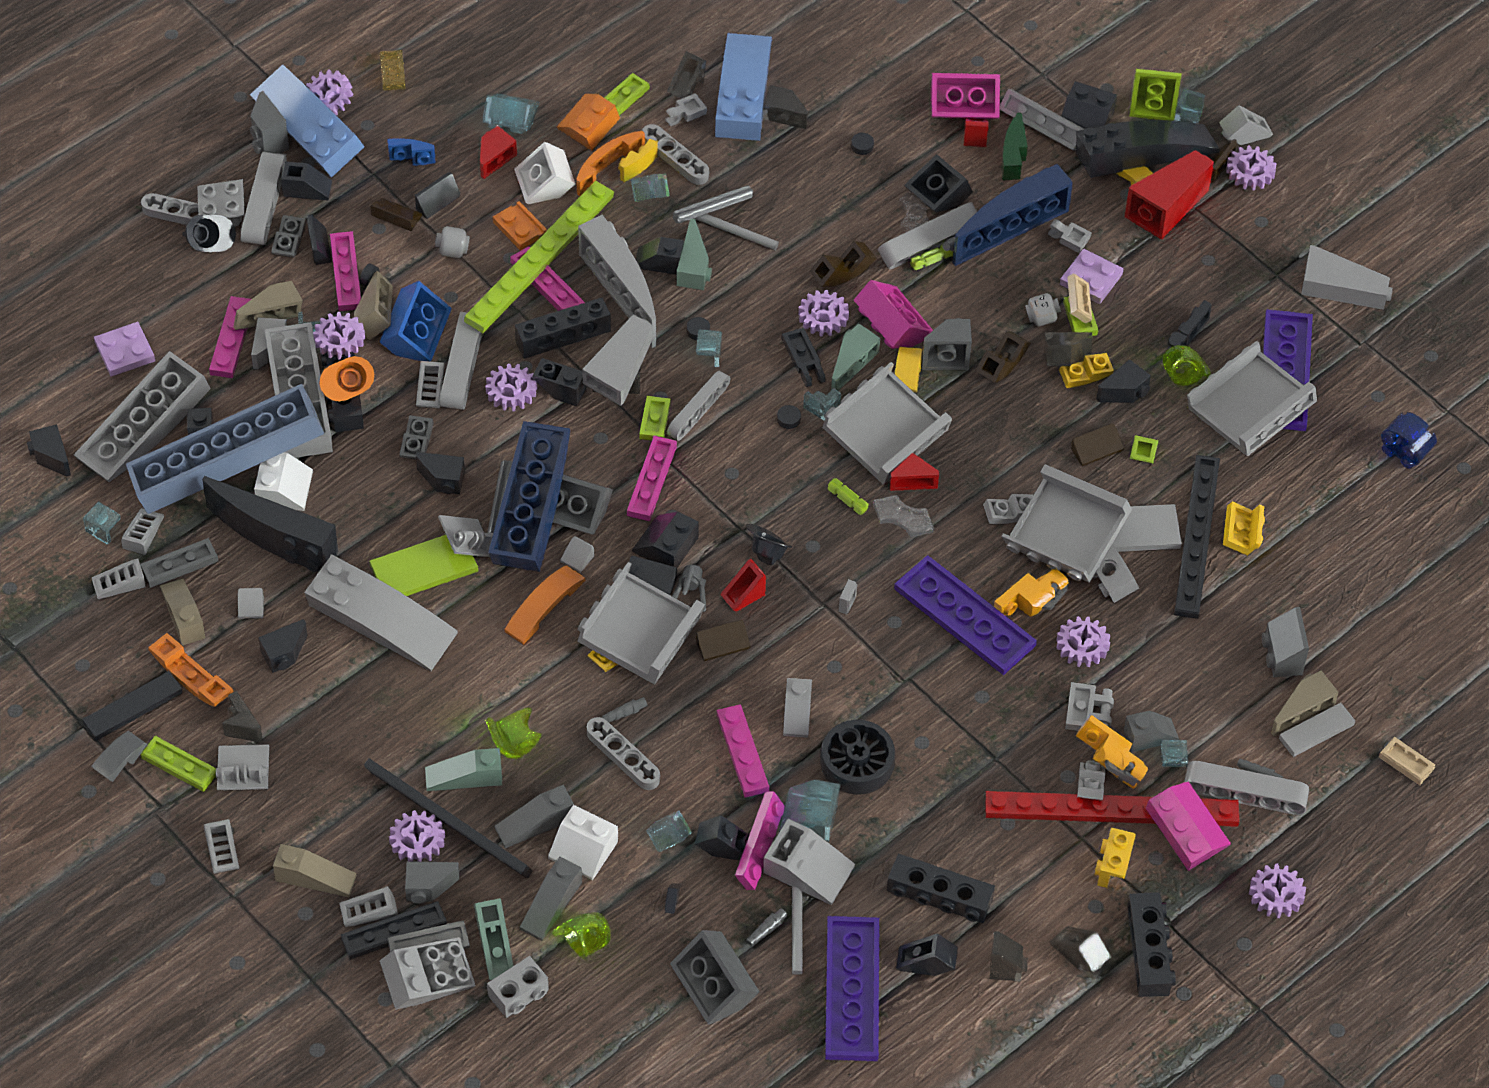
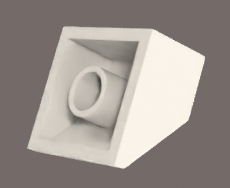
M547 142L541 144L514 169L527 204L560 198L575 185L564 150Z
M288 453L279 454L260 463L254 488L255 495L295 510L304 511L313 469Z
M573 805L560 824L548 859L556 862L560 856L582 867V876L593 881L618 843V826Z

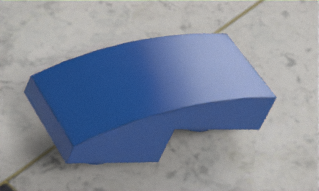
M388 139L389 160L412 159L413 165L435 164L434 145L413 139Z

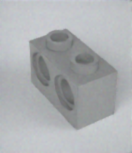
M528 956L487 983L488 997L507 1018L512 1014L520 1013L533 1000H539L544 997L549 990L548 977L535 961ZM527 980L535 981L532 984L525 983ZM506 994H513V995H514L513 997H510V998L504 997V995H506Z

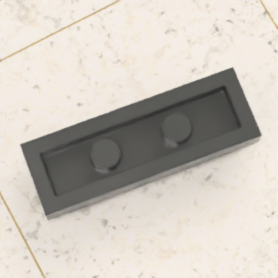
M209 538L144 562L140 566L151 588L218 562V556Z
M464 920L388 938L390 952L396 949L460 937L463 949L470 947Z

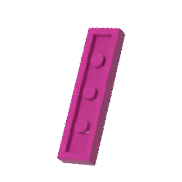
M353 231L330 234L339 312L356 310L361 300Z
M528 246L511 256L510 263L514 265L530 247ZM549 266L531 283L558 311L585 303Z
M230 297L209 368L210 375L227 378L234 377L248 329H234L236 311L251 299Z
M659 436L653 437L627 509V516L646 521L651 520L677 447V441Z
M741 704L717 710V718L745 798L769 792V784Z
M774 791L765 792L735 874L746 890L756 889L764 867V857L771 847L781 816L784 814L785 805Z

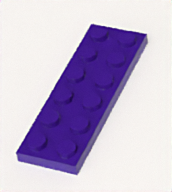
M1266 309L1263 354L1302 385H1305L1309 382L1313 314ZM1308 409L1283 429L1306 431Z
M928 555L894 585V589L1002 675L1006 674L1036 646V639Z
M828 916L825 1060L878 1061L879 918Z

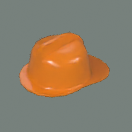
M353 356L324 369L320 376L319 384L321 391L327 398L340 402L368 390L374 382L375 374L369 361L362 357Z

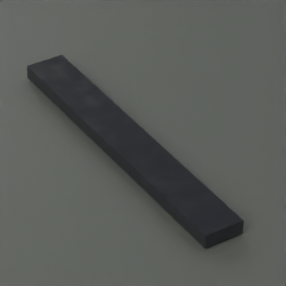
M1196 455L1174 611L1176 616L1199 618L1220 458Z
M368 758L364 766L374 776L430 814L435 815L436 818L523 877L529 878L533 870L528 865Z

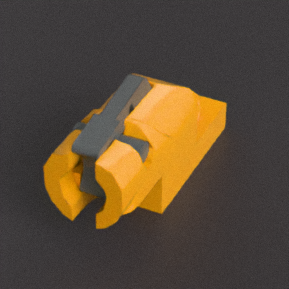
M1052 569L1038 579L1027 573L995 600L994 607L1005 616L1013 614L1017 607L1029 616L1038 614L1042 609L1051 610L1067 592L1068 579L1057 569Z
M1091 715L1078 730L1076 737L1096 750L1093 756L1094 761L1105 767L1118 780L1134 789L1138 780L1141 781L1145 776L1148 767L1145 766L1142 760L1129 752L1132 746L1131 742Z

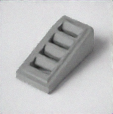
M420 361L416 406L440 408L444 363ZM425 373L438 374V377L425 376ZM424 381L437 382V385L424 384ZM423 389L436 390V393L423 392ZM422 396H423V397H435L436 400H435V401L422 400Z
M141 508L121 539L123 549L146 555L164 518V514L157 512L147 514L146 510ZM144 517H148V518L154 519V521H150V520L143 519V518H144ZM141 523H144V524L150 525V527H146V526H143V525H140V524H141Z
M138 559L128 561L92 577L97 599L146 587ZM115 579L116 584L112 585L111 580ZM106 582L107 588L103 589L101 583Z
M229 819L204 824L213 873L239 869ZM226 832V836L212 838V834ZM228 841L227 845L216 847L213 845V843ZM230 850L228 854L215 855V852ZM230 858L232 859V863L223 865L217 864V861Z
M389 887L339 903L345 927L384 920L398 915L394 895ZM382 901H386L387 906L383 907ZM372 903H375L376 905L375 910H372ZM365 905L366 913L362 914L361 906ZM353 907L355 908L356 916L352 917L350 908Z

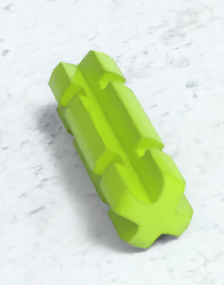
M941 245L940 249L936 247L922 253L921 256L912 257L910 265L913 270H919L923 268V265L928 266L942 260V257L945 259L952 256L953 251H945Z
M837 478L830 481L828 490L834 495L838 494L837 497L850 508L854 507L853 510L862 515L868 510V503L862 498L858 499L859 496L846 485L842 486L843 483Z

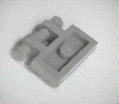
M1071 682L1065 729L1078 731L1091 715L1108 727H1111L1110 709L1114 705L1112 690L1103 689L1102 695L1095 694V685ZM1093 706L1101 708L1100 714L1093 713Z

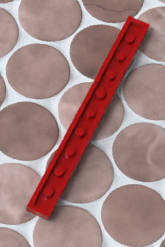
M986 791L985 818L1156 824L1146 809L1148 801L1153 797L1103 795V800L1077 797L1078 794ZM1200 798L1218 826H1239L1238 800Z

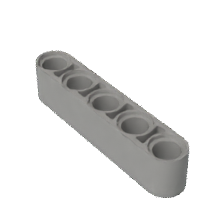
M262 152L241 229V242L266 244L282 185L281 179L286 162L285 154Z
M972 202L966 203L885 242L877 250L888 269H894L910 261L912 257L921 256L922 253L939 247L949 238L955 237V234L977 210Z
M460 312L440 395L441 407L464 410L482 337L480 331L464 322L467 312Z
M1191 761L1188 763L1184 783L1189 782L1197 795L1215 799L1238 800L1240 804L1294 815L1305 813L1309 795L1308 785L1299 781L1201 761Z

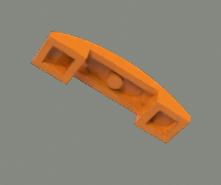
M637 131L625 134L597 149L585 161L576 179L577 195L581 196L595 182L596 175L622 155L626 157L630 151L638 153L639 148L642 145L645 146V133Z
M567 565L551 574L519 607L507 624L505 633L524 645L539 629V623L566 595L571 596L586 581V578Z
M168 633L148 647L151 654L167 672L170 671L175 680L205 703L215 707L234 692L233 688L217 675L213 677L184 652V647Z

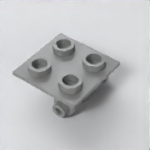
M243 179L198 186V215L225 216L231 220L234 226H238L242 221V216H245Z
M438 516L455 554L490 557L488 551L493 533H484L478 519Z
M269 745L219 746L218 768H216L217 790L268 789Z

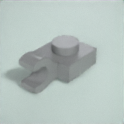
M695 93L676 101V107L666 110L669 117L665 120L669 126L676 125L682 118H685L688 122L706 115L707 107Z
M1054 219L1050 225L1051 230L1048 232V235L1053 238H1060L1059 243L1080 253L1089 241L1092 232L1072 222L1069 226H1066L1059 220Z

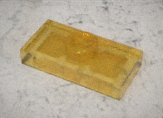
M402 50L380 52L383 90L406 89Z

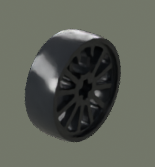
M866 720L842 722L833 727L822 742L820 750L822 772L827 781L842 792L855 795L874 792L888 782L894 771L896 759L894 743L890 735L873 722ZM845 739H850V742H853V743H852V744H847V743L844 742V740H845ZM868 739L875 741L870 746L866 744ZM835 744L838 745V749L832 747ZM879 747H882V749L884 750V751L874 752V751L877 750ZM886 759V762H885V763H884V762H881V761H877V760ZM856 772L859 773V777H854Z

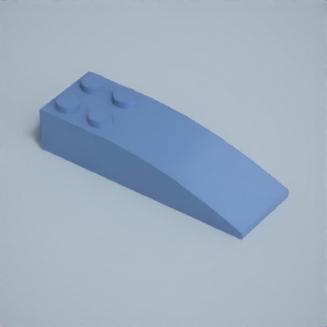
M728 33L720 80L715 137L760 141L772 37Z
M281 65L250 94L256 101L259 92H265L286 119L287 133L331 178L364 148V145L357 136L284 65Z

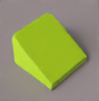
M1135 435L1130 459L1153 464L1158 440Z

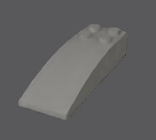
M603 215L579 225L580 257L628 318L634 314L639 318L646 319L652 325L653 340L650 346L651 348L656 347V315L646 280L637 261L630 252L626 240L616 233L613 223L611 221L608 222Z
M311 322L264 329L275 396L302 384L312 401L324 432L323 435L292 448L285 453L297 458L333 452L325 398L319 384L320 370Z
M169 351L79 448L74 456L106 481H112L127 470L126 463L146 455L164 439L187 415V410L192 409L211 389L205 377Z
M334 555L329 557L304 592L310 607L429 671H432L458 634L456 629L412 599Z

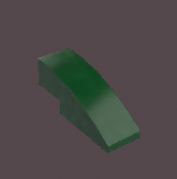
M1022 112L1015 115L1006 133L1002 155V181L1020 179L1022 162H1025L1027 158L1028 145Z

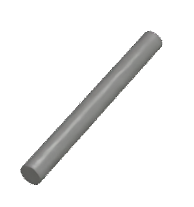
M708 214L694 218L773 250H776L779 244L776 240Z
M792 887V974H802V891L797 887Z

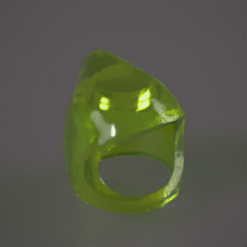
M1173 346L1163 355L1164 368L1176 385H1192L1203 376L1208 378L1211 375L1207 363L1189 346ZM1177 369H1184V374L1176 373Z
M527 707L518 710L497 722L493 721L491 717L486 719L492 739L496 747L500 748V753L505 757L512 759L521 758L529 753L539 742L542 734L532 731L528 727L532 708Z
M595 912L580 914L557 927L552 932L554 936L563 935L571 948L582 959L606 947L611 939L608 921L602 914Z

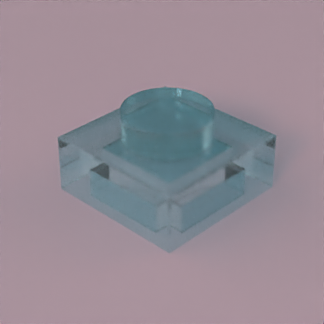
M1161 740L1162 766L1187 767V740Z

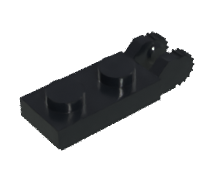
M1204 300L1199 307H1194L1189 320L1182 322L1178 331L1171 334V337L1168 339L1169 346L1167 348V353L1170 357L1176 358L1180 356L1208 322L1211 313V303Z
M800 328L783 333L781 339L798 373L801 374L805 387L812 386V378L808 371L813 369L819 383L826 382L821 361L805 329Z

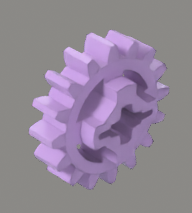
M328 70L326 75L319 72L318 78L312 76L313 83H307V88L336 116L338 115L337 110L345 111L343 105L350 104L351 102L348 97L353 96L350 90L352 85L347 77L341 75L339 71L333 74L331 70Z
M1247 146V150L1239 147L1238 153L1233 151L1231 157H1228L1226 173H1229V180L1235 179L1236 186L1243 184V189H1246L1247 186H1251L1252 190H1255L1256 186L1263 189L1265 183L1270 185L1271 180L1275 177L1276 163L1273 162L1274 157H1267L1268 151L1260 152L1259 147H1256L1255 150H1252L1250 146Z
M816 290L815 296L807 294V300H801L798 312L799 322L803 323L804 329L810 327L811 334L818 331L820 336H823L824 332L832 336L833 330L839 333L841 326L846 327V322L849 320L848 304L844 303V297L837 298L836 292L829 295L828 290H825L824 294H820Z
M338 312L336 317H333L330 313L328 314L329 319L321 318V325H315V331L313 332L315 347L320 348L321 354L328 352V358L337 355V358L341 359L343 354L349 358L351 351L358 353V347H363L365 330L363 329V323H358L357 317L350 319V313H347L345 317L341 316V312Z
M507 364L506 369L498 366V372L492 370L491 377L486 379L487 385L485 386L488 400L494 401L495 407L501 404L504 411L507 407H511L512 411H515L516 406L524 409V403L531 404L532 397H536L537 382L533 379V373L529 374L527 367L520 370V364H517L515 368H512L511 364Z
M1078 616L1076 622L1069 619L1067 620V626L1061 625L1056 640L1057 650H1061V657L1068 656L1069 664L1077 661V667H1080L1082 662L1087 667H1090L1091 661L1099 664L1100 657L1106 658L1107 651L1110 648V634L1105 633V626L1098 627V620L1091 623L1090 617H1087L1085 621H1081V618Z
M414 810L410 817L404 813L403 820L396 819L395 827L390 828V845H392L393 853L399 854L400 860L408 857V862H412L413 859L422 862V858L431 861V854L439 855V847H444L445 831L442 829V822H436L435 815L428 818L426 811H423L421 815H417V812ZM415 833H418V837H419V841H418V842L416 841V834H415Z
M1275 864L1274 869H1270L1266 865L1264 873L1257 870L1256 876L1252 877L1249 895L1253 896L1251 902L1252 904L1259 903L1258 911L1266 909L1267 916L1274 912L1277 918H1280L1281 913H1285L1289 917L1292 910L1298 912L1300 905H1303L1306 887L1302 886L1304 880L1303 878L1296 879L1297 871L1288 872V866H1285L1282 870L1279 869L1278 864Z

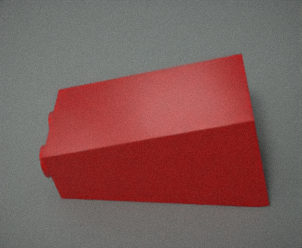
M1195 150L1131 185L1128 190L1125 218L1162 240L1209 191L1214 161Z

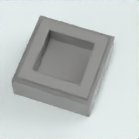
M848 579L840 596L839 612L849 613L856 598L857 584L855 581Z

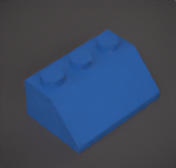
M420 281L401 288L391 312L390 326L384 330L380 343L396 356L431 362L452 308Z

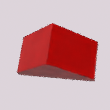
M965 118L964 146L986 147L988 119Z
M912 452L891 472L890 491L938 489L939 471Z
M749 559L720 595L734 611H739L765 596L766 575L752 559Z

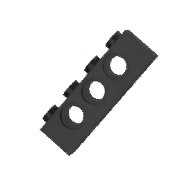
M601 297L515 324V342L523 359L611 332V314Z
M351 351L350 357L355 356L354 352ZM328 352L321 354L322 367H329L348 357L343 354L341 359H338L337 355L328 358ZM360 394L340 402L326 397L327 404H332V409H328L329 423H334L335 432L364 429Z
M898 853L888 877L887 891L897 897L915 900L921 905L939 908L948 914L954 913L963 916L971 922L978 921L984 923L994 898L995 885ZM911 881H919L920 883L914 884ZM936 889H942L944 892H938ZM960 897H966L969 900H962Z
M1160 892L1130 893L1127 910L1138 997L1169 996L1171 986L1176 984L1175 971L1170 970L1173 954L1172 948L1167 947V940L1170 938L1169 925H1164V918L1167 916L1166 902H1161ZM1145 920H1150L1154 923H1147ZM1147 943H1154L1157 946H1150ZM1155 965L1158 966L1159 969H1153L1150 966Z

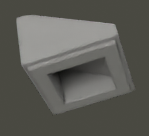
M574 536L560 562L581 573L594 557V547Z
M238 589V618H263V589Z

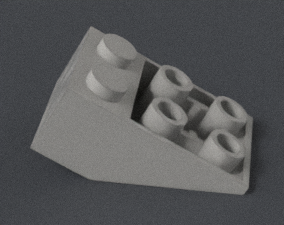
M787 819L764 857L763 873L792 887H797L801 891L832 905L855 864L813 830Z
M460 937L396 949L380 960L395 1009L419 1005L476 986Z

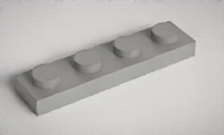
M1012 89L1007 90L1000 104L1001 111L1012 117L1022 112L1023 123L1070 149L1076 150V131L1084 130L1082 127Z

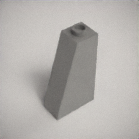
M1310 245L1301 295L1384 310L1385 302L1391 300L1393 288L1389 287L1390 277Z
M633 314L582 369L583 384L621 406L629 393L653 340L652 325L646 319L639 318Z

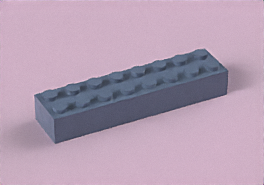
M300 384L128 462L126 466L136 495L147 514H150L204 489L202 482L204 476L222 481L323 435L324 432L312 401L303 385Z

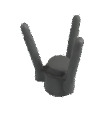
M687 565L684 567L683 575L679 577L678 585L672 597L677 599L682 587L683 595H686L688 590H695L699 587L700 602L705 604L703 612H705L706 580L702 578L703 570L697 565Z

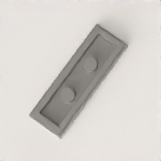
M1339 703L1281 733L1279 740L1294 757L1354 726L1355 720L1343 704Z

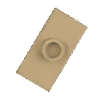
M1073 273L1067 277L1070 312L1082 322L1088 323L1092 320L1089 283Z
M1396 737L1387 744L1379 755L1380 759L1418 785H1421L1435 768L1434 763Z

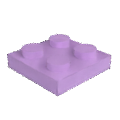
M1083 249L1060 279V285L1068 288L1067 277L1074 273L1089 283L1090 300L1101 304L1122 276L1124 268Z
M139 322L94 337L95 344L110 376L155 362V356Z

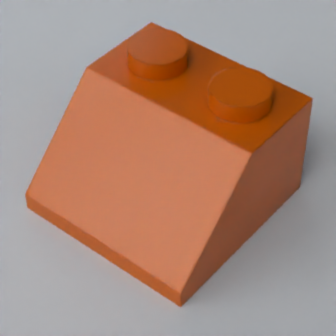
M585 94L557 128L592 151L620 117L616 106L599 94Z

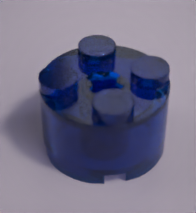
M1401 412L1382 432L1381 439L1384 444L1382 450L1390 457L1394 455L1399 458L1404 467L1412 469L1437 444V438L1434 432L1432 435L1427 430L1429 425L1422 418L1411 412H1407L1405 415Z

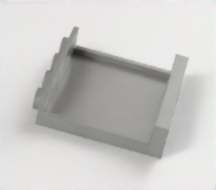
M1258 341L1246 347L1242 353L1233 360H1229L1223 368L1211 374L1205 382L1193 388L1187 395L1189 410L1246 456H1249L1317 402L1316 387L1310 382L1302 385L1260 352Z
M892 362L885 368L883 366L879 367L873 374V378L869 381L865 379L857 387V391L853 394L848 393L841 400V404L837 408L831 407L824 415L825 421L822 427L883 485L890 480L891 472L912 452L918 456L948 430L952 418L946 412L941 417L936 414L891 372L894 365Z
M1045 464L1040 471L1044 478L1010 536L1003 533L1002 538L1006 543V548L1016 554H1019V552L1024 553L1030 560L1036 563L1042 561L1051 569L1066 572L1076 581L1082 579L1090 582L1130 515L1132 508L1127 499Z
M628 562L623 570L620 568L617 570L612 580L614 582L612 586L607 585L601 595L602 600L600 602L596 601L589 612L591 614L588 619L584 617L578 627V631H580L578 642L655 685L699 621L705 604L698 600L695 601L692 607L682 603L630 574L631 563Z

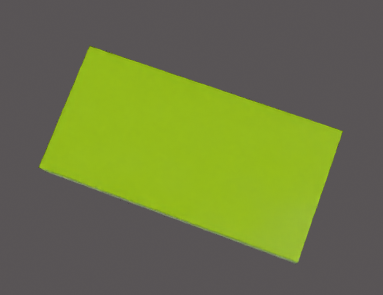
M447 535L370 560V567L375 578L405 596L478 572V565L473 555L455 554Z

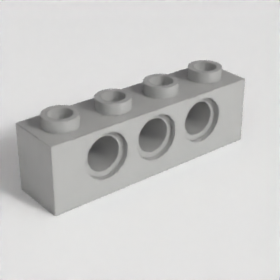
M1112 543L1093 578L1099 577L1102 583L1098 586L1105 597L1110 596L1115 603L1136 591L1139 587ZM1110 571H1115L1113 575L1106 576Z

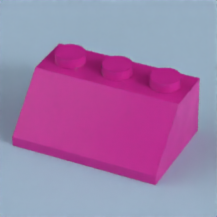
M932 73V118L999 119L1000 74Z
M870 280L854 299L855 303L859 306V312L869 318L872 322V328L883 335L885 338L884 342L892 349H899V347L911 348L923 342L924 338L933 331L897 286Z
M1189 782L1169 787L1148 801L1147 811L1188 871L1231 845Z

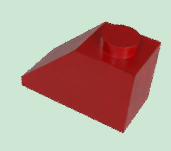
M499 126L486 132L481 137L480 171L481 178L483 179L517 156L516 140Z

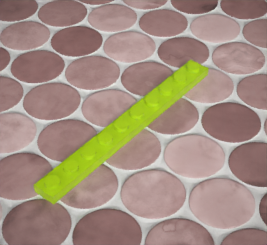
M595 180L465 315L464 322L484 333L579 234L578 226L592 220L614 196V191Z

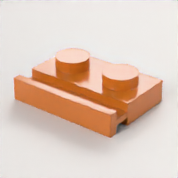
M520 201L514 207L510 206L493 216V223L520 251L538 241L539 237L547 231Z

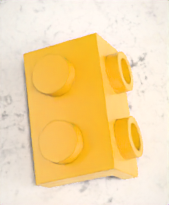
M1233 501L1228 504L1223 545L1245 555H1249L1252 551L1258 549L1263 541L1264 506L1258 505L1255 509L1251 510Z
M1111 828L1109 838L1103 839L1100 853L1104 854L1103 861H1097L1094 874L1099 876L1097 886L1107 888L1110 875L1125 878L1136 836L1135 833Z

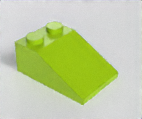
M1136 69L1129 117L1174 121L1181 73Z

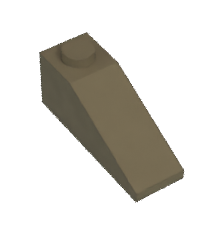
M378 271L373 274L354 312V317L358 318V323H363L365 337L368 340L388 328L391 323L393 285Z
M292 281L270 285L236 311L233 327L235 330L256 326L258 317L274 319L299 317L303 300Z
M184 579L160 585V590L181 645L205 639L203 621Z
M1322 671L1306 675L1298 684L1274 720L1271 732L1274 737L1335 706L1338 691Z
M283 844L280 845L273 864L275 881L345 897H350L357 877L355 872L306 849Z

